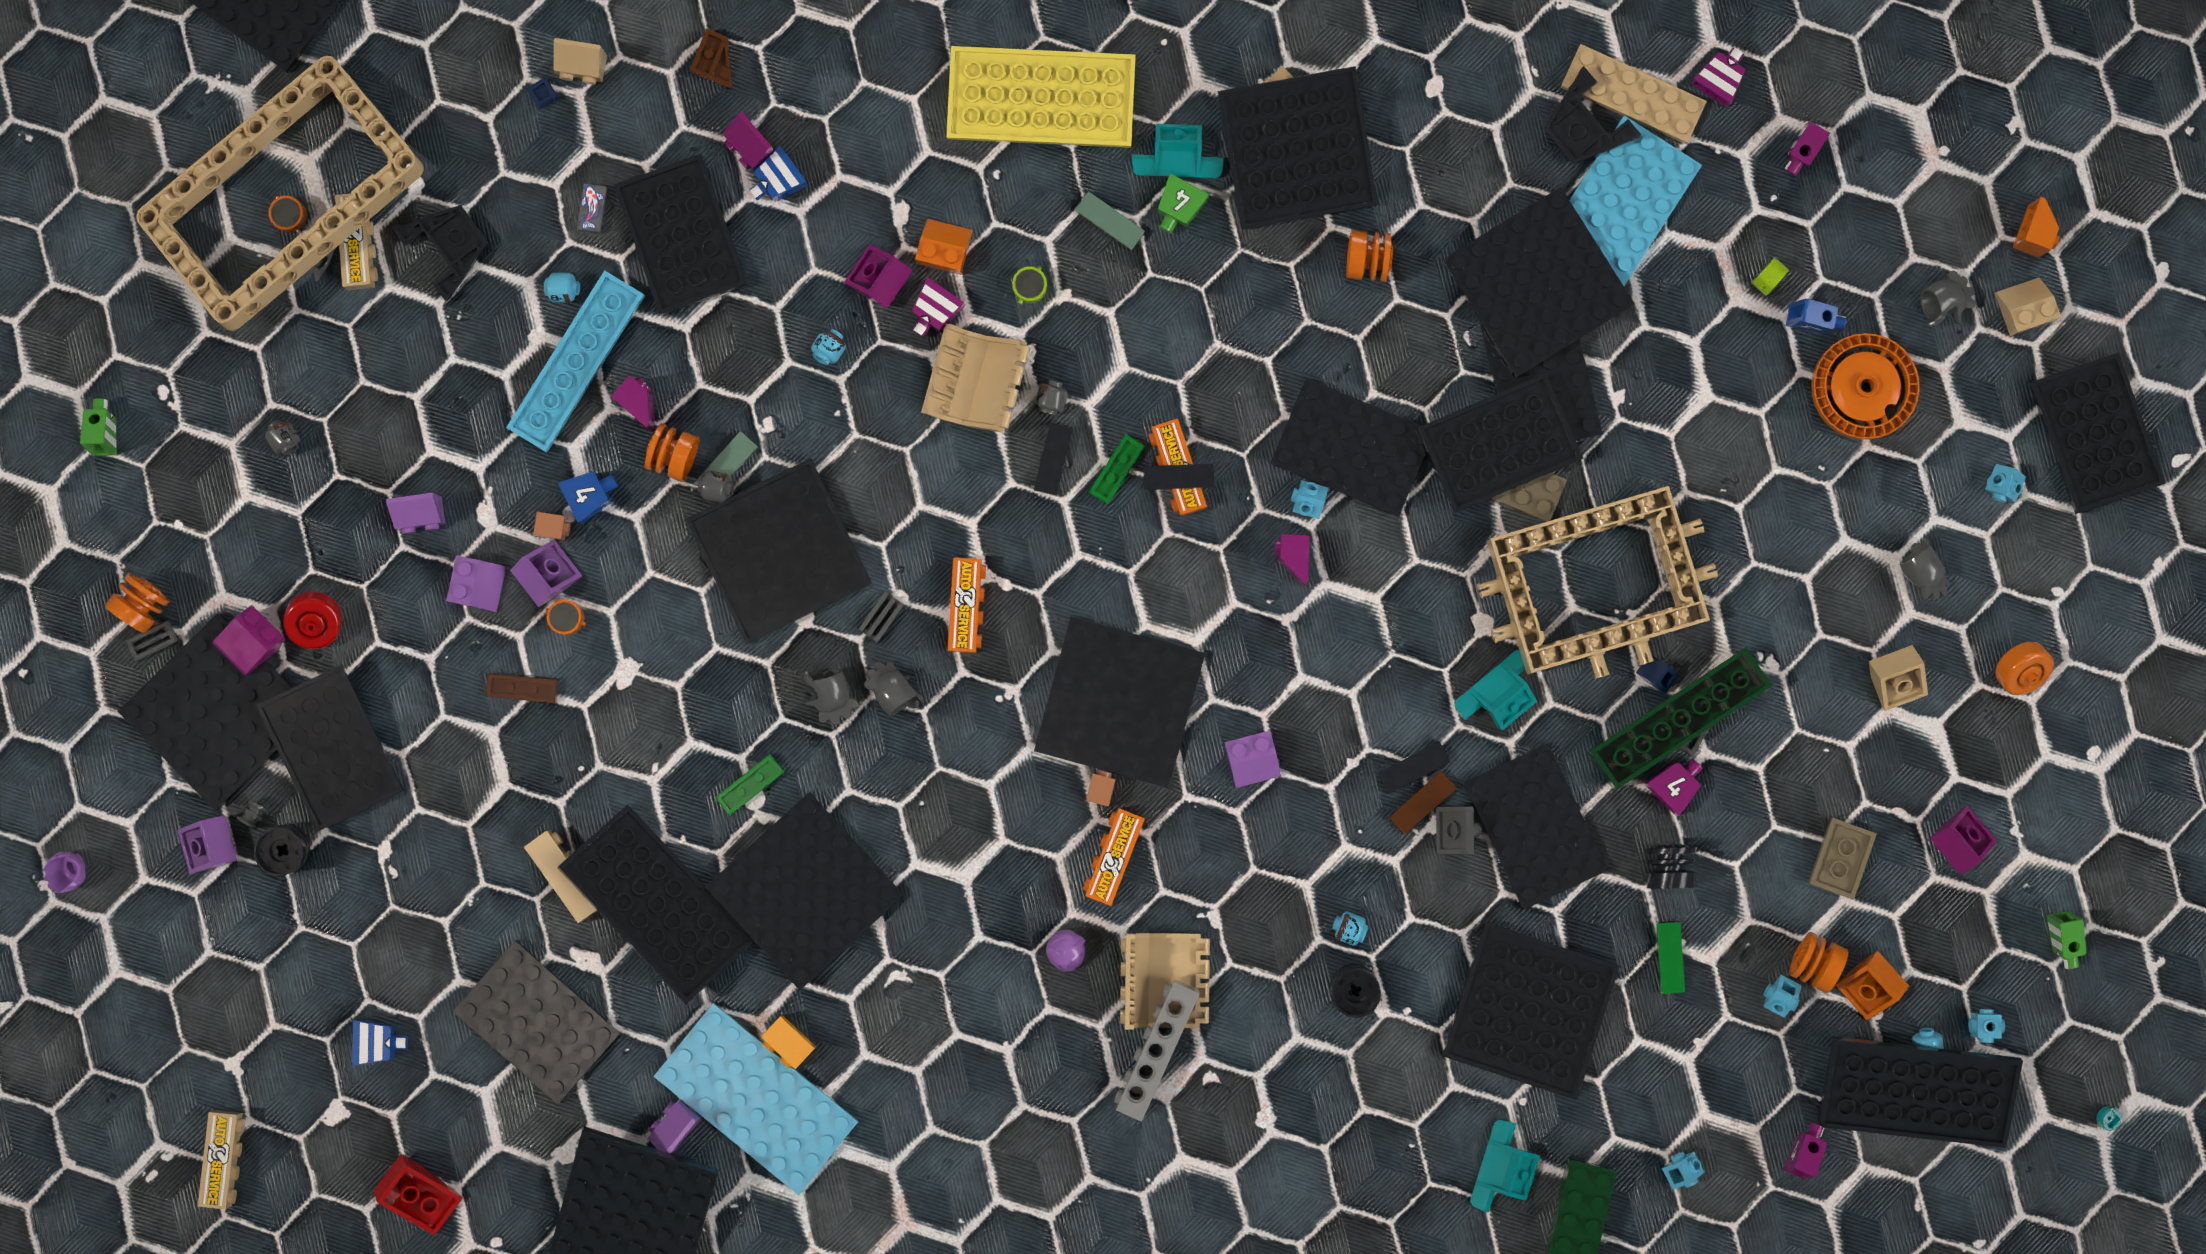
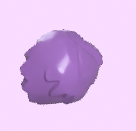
M56 853L47 861L44 867V881H48V888L54 890V893L74 890L86 878L84 861L78 853Z
M1072 930L1058 931L1048 941L1046 947L1047 958L1051 964L1063 972L1074 971L1082 964L1085 958L1084 943L1086 940Z

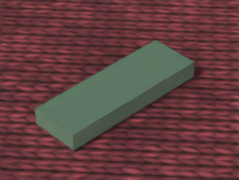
M1089 191L1075 209V212L1131 251L1145 233L1143 229Z
M740 431L701 476L705 475L708 471L727 473L731 478L756 451L758 446ZM700 477L694 482V484H696L697 486H698Z

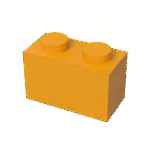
M783 1015L761 1036L765 1040L762 1044L772 1053L776 1051L782 1056L780 1061L789 1069L791 1067L796 1069L816 1048Z

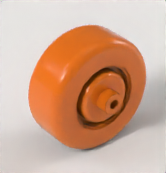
M2033 641L2024 642L2014 646L2002 656L1996 667V679L2012 695L2028 694L2047 681L2053 671L2054 660L2040 643Z

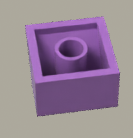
M435 493L386 499L394 529L402 531V534L416 533L417 528L424 527L425 531L437 530L439 525H445L442 497Z
M555 539L523 556L510 570L538 607L554 599L582 577L581 573Z
M456 555L446 601L497 612L507 567Z
M1270 731L1224 743L1236 788L1281 776Z
M225 815L201 820L178 829L190 875L237 860L236 848L232 843L230 826L226 821Z
M678 1100L676 1103L671 1101L663 1111L666 1114L661 1122L656 1120L648 1130L651 1132L648 1139L657 1150L673 1154L702 1116L682 1100Z

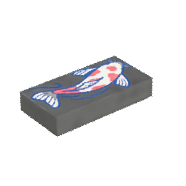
M584 184L577 230L601 233L608 191L607 187Z

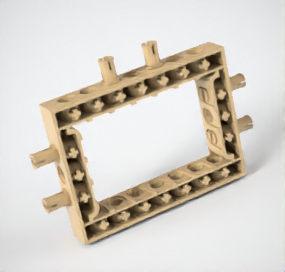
M1666 486L1487 540L1497 579L1479 583L1477 588L1478 590L1488 588V590L1479 593L1481 598L1501 592L1511 620L1508 625L1491 628V635L1501 633V635L1492 637L1494 643L1514 637L1517 640L1527 675L1585 657L1591 661L1595 679L1610 675L1603 654H1605V651L1629 644L1635 646L1639 665L1653 662L1654 659L1648 645L1649 638L1710 620L1699 582L1717 578L1718 572L1707 573V571L1716 569L1714 563L1694 569L1685 537L1704 533L1703 526L1693 528L1703 524L1701 519L1698 518L1697 520L1680 524L1670 488ZM1648 518L1675 607L1543 645L1544 633L1540 631V625L1535 615L1537 610L1533 608L1528 592L1530 587L1526 585V579L1522 571L1524 567L1521 560L1516 556Z

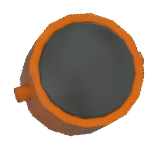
M277 196L276 200L269 207L271 223L285 233L301 232L308 216L305 206L291 196Z
M556 601L545 611L547 613L548 625L558 634L572 635L577 633L582 626L585 627L586 625L583 610L572 601Z

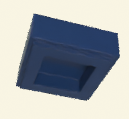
M546 77L526 88L539 110L559 98Z

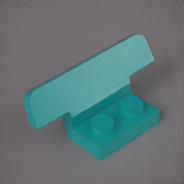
M1156 124L1155 155L1132 154L1133 172L1136 175L1169 176L1171 173L1176 177L1218 178L1222 174L1223 158L1201 157L1202 125Z
M1520 650L1514 651L1455 701V709L1464 720L1482 706L1489 712L1496 726L1503 731L1537 702L1528 684L1519 676L1525 670Z
M1498 1120L1494 1123L1470 1202L1473 1207L1489 1213L1495 1192L1526 1201L1536 1172L1540 1155L1510 1146L1516 1124L1512 1122Z

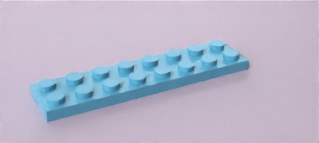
M604 270L506 428L543 451L548 452L645 295Z

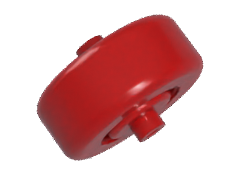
M320 592L299 594L290 601L284 615V629L288 637L298 646L307 649H320L331 644L337 638L342 624V613L338 604L330 596Z

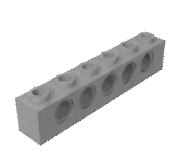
M1173 979L1171 984H1166L1162 993L1165 999L1162 1005L1157 1004L1152 1015L1155 1021L1152 1027L1148 1025L1144 1032L1143 1039H1146L1142 1048L1138 1046L1133 1057L1136 1063L1133 1069L1128 1068L1123 1079L1126 1085L1123 1090L1119 1089L1115 1096L1114 1102L1117 1103L1116 1111L1142 1122L1199 997L1200 991L1176 979ZM1172 1001H1178L1182 1007L1179 1011L1172 1012L1169 1010L1168 1005ZM1167 1022L1171 1024L1172 1029L1168 1033H1162L1158 1029L1159 1025ZM1152 1044H1159L1162 1047V1051L1159 1054H1152L1149 1051V1047ZM1149 1065L1153 1071L1150 1075L1145 1076L1139 1072L1140 1067ZM1134 1086H1138L1143 1090V1093L1138 1097L1132 1096L1129 1092Z

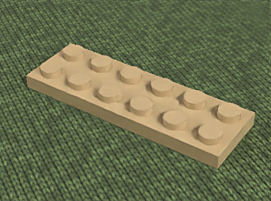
M1580 44L1561 88L1568 91L1570 85H1572L1579 74L1580 69L1585 66L1598 83L1582 96L1583 98L1622 116L1625 115L1633 121L1684 144L1688 143L1707 102L1706 100Z

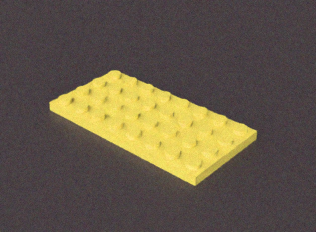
M951 46L946 138L952 140L1131 148L1136 55Z

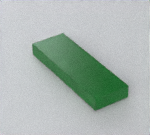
M1125 434L1093 484L1089 494L1109 505L1142 453L1145 445Z
M769 754L715 798L728 815L731 816L784 774L785 771L774 757Z
M1656 923L1660 993H1685L1681 923Z

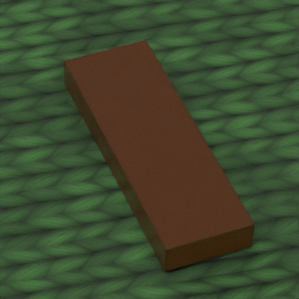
M488 673L486 697L556 703L559 680Z
M1440 771L1389 816V819L1405 835L1448 797L1456 787Z

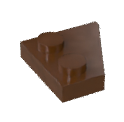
M706 28L689 72L731 89L728 37Z

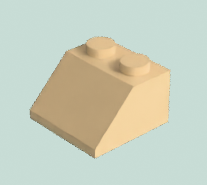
M554 38V72L560 79L573 81V78L582 79L583 83L595 85L596 82L603 83L607 54L601 45Z
M2040 278L1995 292L2010 336L2061 318L2054 295Z
M1913 645L1869 661L1871 679L1884 711L1928 695L1925 665Z

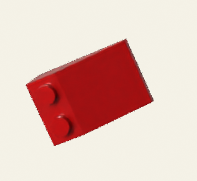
M400 1154L373 1190L377 1203L433 1235H436L463 1198L422 1165L403 1154Z

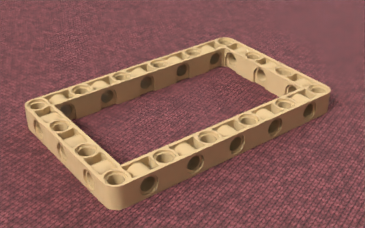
M323 56L138 210L136 219L214 320L227 330L234 331L243 326L423 174L424 166L345 69L333 57ZM333 91L346 110L362 126L361 128L376 146L387 156L388 164L375 175H370L351 191L352 194L339 205L333 206L315 221L316 224L303 235L300 234L279 252L276 258L266 266L260 267L243 282L239 289L229 296L173 224Z

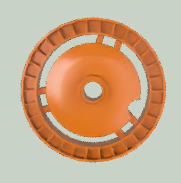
M1865 333L1843 338L1827 349L1816 364L1811 382L1813 402L1824 422L1841 435L1858 440L1878 439L1900 428L1913 413L1920 390L1917 369L1908 353L1896 342L1886 337ZM1863 347L1880 351V354L1873 352L1852 354L1842 360L1834 372L1829 371L1835 359L1847 350ZM1887 355L1892 359V361L1890 362L1884 356ZM1897 365L1904 382V394L1899 409L1888 420L1885 408L1890 404L1895 406L1901 392L1900 377L1894 367ZM1827 377L1831 378V385H1826ZM1862 381L1870 385L1869 392H1864L1861 389ZM1827 391L1831 392L1834 403L1843 414L1854 420L1866 421L1868 426L1852 424L1842 418L1832 407ZM1880 419L1882 424L1875 426L1874 420Z

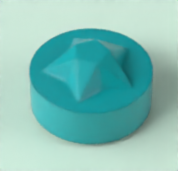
M2112 1106L2103 1107L2098 1112L2096 1118L2097 1124L2107 1131L2115 1130L2120 1125L2122 1119L2121 1113Z

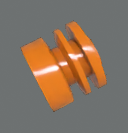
M1351 230L1347 254L1346 279L1362 280L1365 270H1369L1371 281L1375 280L1376 271H1380V282L1387 281L1393 258L1391 233H1385L1383 243H1379V232H1375L1373 241L1368 242L1366 231Z
M661 423L649 441L646 451L645 469L652 471L656 466L655 472L661 474L665 467L668 466V477L684 482L695 460L700 438L683 432L679 439L676 440L677 429L672 427L668 432V426Z
M128 573L125 580L132 587L121 582L119 587L126 595L122 596L113 593L105 607L129 626L142 633H147L155 622V619L148 612L151 610L161 614L163 610L156 602L167 606L170 601L151 582Z
M1809 932L1798 945L1793 955L1789 975L1794 978L1800 976V981L1804 983L1812 976L1811 986L1828 993L1840 978L1848 958V949L1833 942L1825 949L1826 939L1823 937L1817 939V934Z

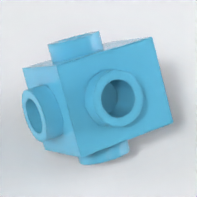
M1996 464L1991 476L1987 480L1985 490L1993 495L1992 498L2002 503H2005L2006 500L2016 502L2018 495L2022 492L2026 476L2015 468Z
M1301 480L1299 489L1294 488L1291 502H1295L1292 512L1320 519L1328 487Z
M1780 975L1773 985L1769 984L1765 989L1763 996L1766 999L1763 1007L1785 1018L1790 1010L1794 1011L1798 1006L1802 985Z
M1979 1009V1013H1971L1968 1023L1969 1032L1972 1037L1979 1038V1042L1994 1043V1038L2002 1039V1033L2005 1031V1021L2002 1019V1015L1994 1013V1009ZM1988 1023H1989V1031H1988L1987 1028H1986V1025H1987Z
M1683 1151L1673 1155L1671 1157L1672 1161L1662 1168L1672 1189L1682 1186L1686 1188L1698 1183L1697 1178L1705 1173L1694 1152L1684 1154Z

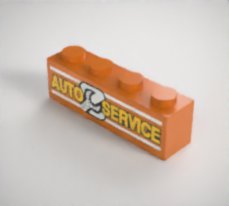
M1178 418L1151 427L1152 433L1148 434L1152 447L1157 446L1159 455L1156 456L1158 466L1193 464ZM1201 488L1169 489L1174 499L1170 500L1174 513L1178 512L1180 517L1207 508Z
M953 558L948 652L977 653V648H981L982 635L978 634V625H983V611H979L980 602H984L985 588H981V579L986 578V565H982L981 559Z
M1118 809L1117 812L1112 811L1108 822L1112 826L1109 834L1104 833L1099 845L1103 847L1100 856L1095 855L1091 868L1095 869L1092 878L1087 877L1082 889L1087 891L1086 897L1109 906L1112 905L1145 818L1122 809Z

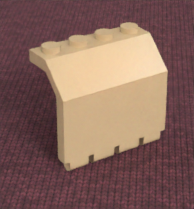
M945 324L921 413L970 428L1003 433L1004 428L1008 429L1013 413L1009 412V408L1014 409L1019 392L1015 387L1021 385L1025 370L1021 365L1022 363H1027L1030 347L1021 340L985 336L952 324Z
M1126 933V939H1121V953H1126V962H1121V976H1125V986H1121L1120 1000H1125V1010H1120V1024H1125V1029L1134 1030V1028H1145L1148 1025L1152 1027L1155 1018L1152 1017L1157 1004L1162 1005L1165 999L1162 996L1163 990L1167 983H1172L1173 979L1200 991L1184 1028H1200V1023H1209V1007L1200 1006V1002H1209V983H1200V979H1209L1210 960L1200 959V956L1210 955V939L1201 938V934ZM1172 1001L1168 1005L1169 1010L1172 1012H1177L1182 1007L1178 1001ZM1163 1022L1159 1025V1028H1172V1026L1167 1022Z

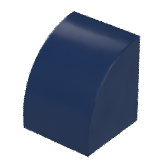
M1652 656L1654 661L1641 665L1636 673L1650 685L1666 694L1679 675L1668 664Z

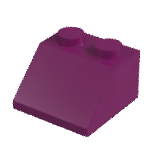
M742 111L737 114L723 133L726 139L723 143L732 153L737 151L741 156L739 161L746 170L751 168L755 171L774 152L772 146Z
M869 244L844 283L869 300L887 309L902 285L907 281L912 270L895 256Z
M629 375L611 397L647 429L653 432L655 430L654 399L649 393L651 388L639 377L634 380Z
M1281 534L1279 540H1276L1274 545V556H1278V562L1299 585L1305 586L1308 583L1310 536Z
M251 605L228 624L213 641V644L246 676L280 649L285 637Z
M1968 805L1939 827L1930 838L1935 847L1942 852L1950 865L1960 875L1981 863L1997 842Z

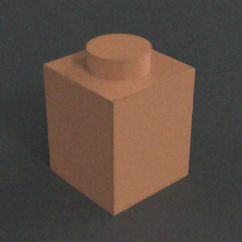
M537 512L533 535L565 541V536H569L571 523L568 522V518L565 516Z
M1098 770V774L1092 775L1086 801L1109 806L1115 779L1111 778L1112 773Z

